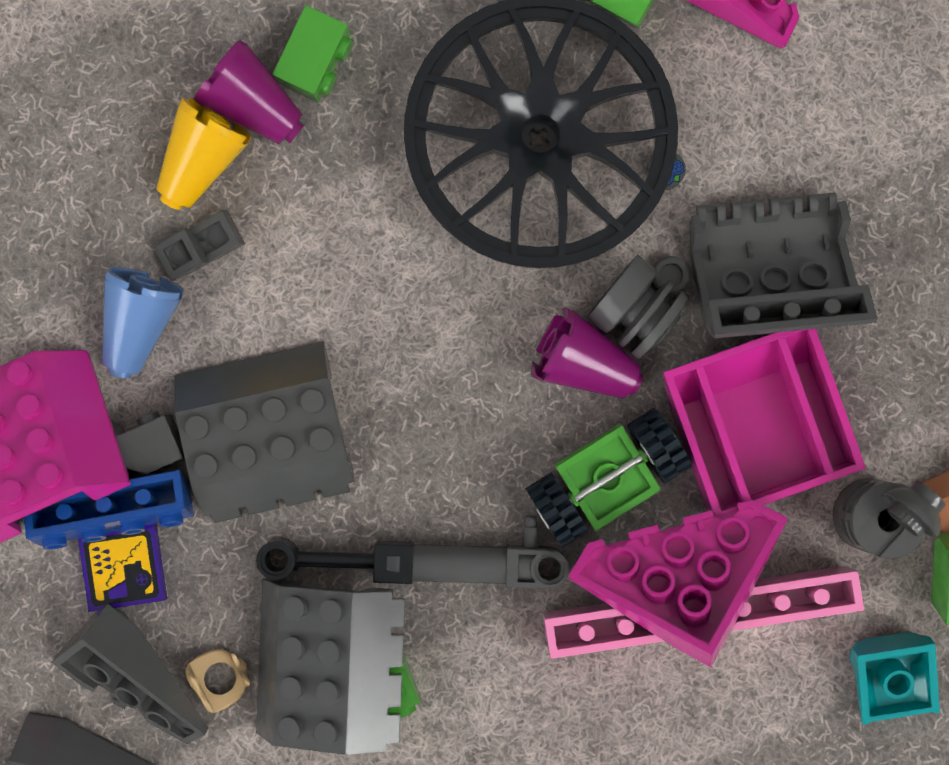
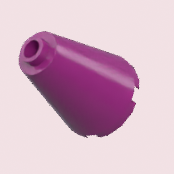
M241 39L220 60L208 81H204L193 98L200 106L277 144H280L283 139L291 143L304 127L298 121L303 115L251 48Z
M566 307L562 308L564 316L556 314L539 342L536 351L542 353L539 364L532 361L531 376L539 381L621 399L626 398L629 394L634 395L643 379V375L640 373V365L574 310Z

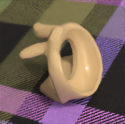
M224 649L210 650L197 656L188 663L185 670L192 692L210 713L224 710L237 702L245 693L247 686H250L246 662L242 658L237 657L235 653L231 654ZM216 663L230 665L236 675L233 688L224 694L210 692L204 683V675L207 669Z

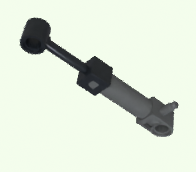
M536 516L525 517L522 545L488 547L426 545L408 541H377L374 545V554L299 551L295 543L281 537L275 538L263 545L258 551L256 558L257 568L260 573L272 580L283 579L293 571H297L298 567L373 569L374 583L412 584L413 581L506 584V587L551 589L562 585L568 578L569 573L568 561L560 550L551 546H538ZM272 549H281L286 553L288 558L286 567L277 568L272 565L269 559ZM552 557L559 561V570L553 576L546 577L541 575L538 571L539 563L544 558Z

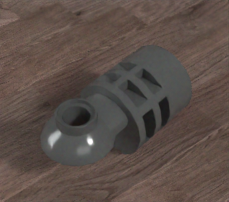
M865 478L853 481L841 490L834 502L832 516L837 533L847 544L878 557L894 559L906 556L918 548L926 535L938 539L941 531L939 513L946 504L932 489L920 481H916L911 487H908L904 484Z

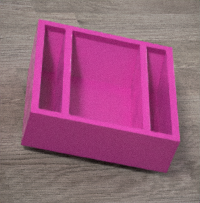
M816 329L772 333L663 372L668 402L687 457L690 459L691 469L706 511L712 510L714 516L736 511L737 503L754 500L765 505L866 469Z

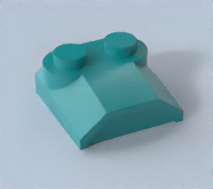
M903 632L860 640L852 647L849 659L855 670L860 720L863 725L873 721L924 713H940L936 645L930 636Z

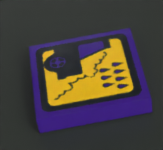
M157 524L145 526L144 532L132 535H122L121 531L106 533V539L96 542H82V538L78 539L88 612L99 611L106 604L113 608L168 599Z

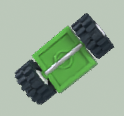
M655 408L627 424L632 437L639 447L638 449H636L624 427L618 423L554 463L555 468L570 490L567 494L552 472L525 488L537 507L536 511L547 528L551 529L562 548L589 532L575 507L580 506L593 529L597 531L661 491L646 465L647 462H649L663 483L669 482L692 467L687 453L680 445V441L674 435L671 427L667 425L663 416L661 417Z

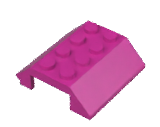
M87 350L33 351L0 366L1 543L22 533L21 527L14 523V521L81 491L96 501L131 485L92 359Z

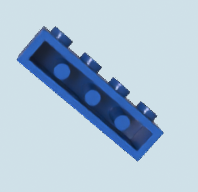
M180 470L130 479L131 485L96 501L81 491L25 516L26 539L43 546L45 550L66 547L69 540L82 538V542H96L106 539V533L121 531L122 535H132L144 532L145 526L160 523V527L179 526L184 523V518L194 517L189 479Z

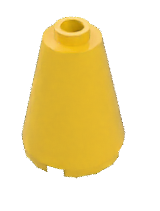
M182 97L177 108L156 190L162 194L160 200L176 210H181L182 206L191 208L249 144L252 138L251 134L236 123L233 129H231V124L224 117L200 106L191 98L187 101Z

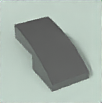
M221 210L191 229H182L153 248L170 280L175 281L243 246L245 242L228 210Z

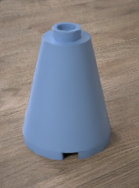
M111 267L110 270L107 269L104 277L102 364L108 367L109 374L127 379L131 378V374H139L182 299L183 288L163 277H160V282L148 278V273L124 267Z

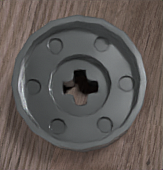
M638 254L622 271L586 318L606 334L612 331L619 323L626 328L618 344L624 347L635 335L640 339L630 353L637 359H640L647 351L658 346L680 319L682 309L690 296L683 290H680L668 302L665 297L674 286V283L670 280L665 282L656 291L649 287L656 276L657 269Z

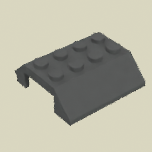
M835 192L807 195V210H803L801 196L769 199V213L764 214L762 199L731 202V217H726L724 203L696 206V215L691 216V221H689L691 264L703 325L714 339L877 322L878 318L869 285L858 286L845 237L851 221L846 201H840L837 204Z
M324 341L174 375L175 417L191 488L204 516L212 515L215 523L242 517L241 508L246 507L249 515L279 509L278 499L282 498L287 507L317 500L315 493L317 490H321L324 498L350 492L349 483L355 482L350 453L346 452L330 382V379L333 378Z
M262 579L256 733L273 746L342 755L386 752L387 744L399 743L401 714L388 712V708L401 707L402 674L389 673V668L403 667L404 634L391 633V628L404 627L405 598H392L393 589L371 587L355 591L300 586L301 581Z

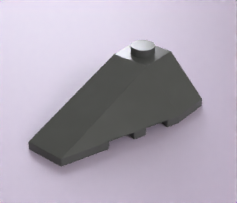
M106 604L92 615L51 662L81 686L94 692L97 685L110 691L116 697L113 704L122 709L128 706L146 711L144 718L149 724L185 744H189L202 737L209 729L139 628L129 621L128 616L123 611L113 608L109 604Z
M33 712L27 714L8 761V765H155L136 754H130L120 749L100 735L96 736L68 718Z

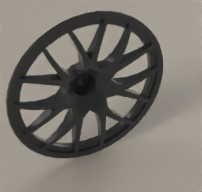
M503 0L486 6L464 18L453 26L426 56L414 78L408 95L404 116V143L411 177L421 199L433 217L460 243L478 254L501 263L536 269L559 268L590 260L613 249L631 236L646 221L659 203L674 168L678 147V120L671 87L661 65L648 46L623 22L599 8L576 0ZM547 21L565 24L544 67L523 22ZM514 24L523 45L530 70L531 83L525 94L507 87L488 59L478 40L479 38L494 30ZM573 26L592 33L607 42L609 45L601 59L577 91L559 95L553 77L558 59ZM471 45L491 88L464 80L442 77L452 61L465 48ZM614 50L624 57L642 82L592 92ZM438 85L480 99L496 109L501 122L490 129H471L427 122V115L434 90ZM646 92L653 113L654 129L601 133L591 131L581 122L586 112L605 102ZM426 131L475 143L474 146L455 158L434 176L427 154ZM542 131L547 134L545 142L548 146L538 145L536 148L532 147L533 138L530 134L534 132L538 135ZM654 139L652 162L645 182L634 170L606 147ZM493 153L509 158L508 172L496 186L462 215L448 201L438 185L448 176L476 159ZM587 156L602 162L640 189L631 205L617 219L594 199L573 174V159ZM537 175H541L550 181L553 186L557 203L558 246L535 247L518 244L522 196L526 182ZM513 187L510 242L489 235L469 222L470 219ZM567 190L608 224V226L587 238L566 244L568 219Z

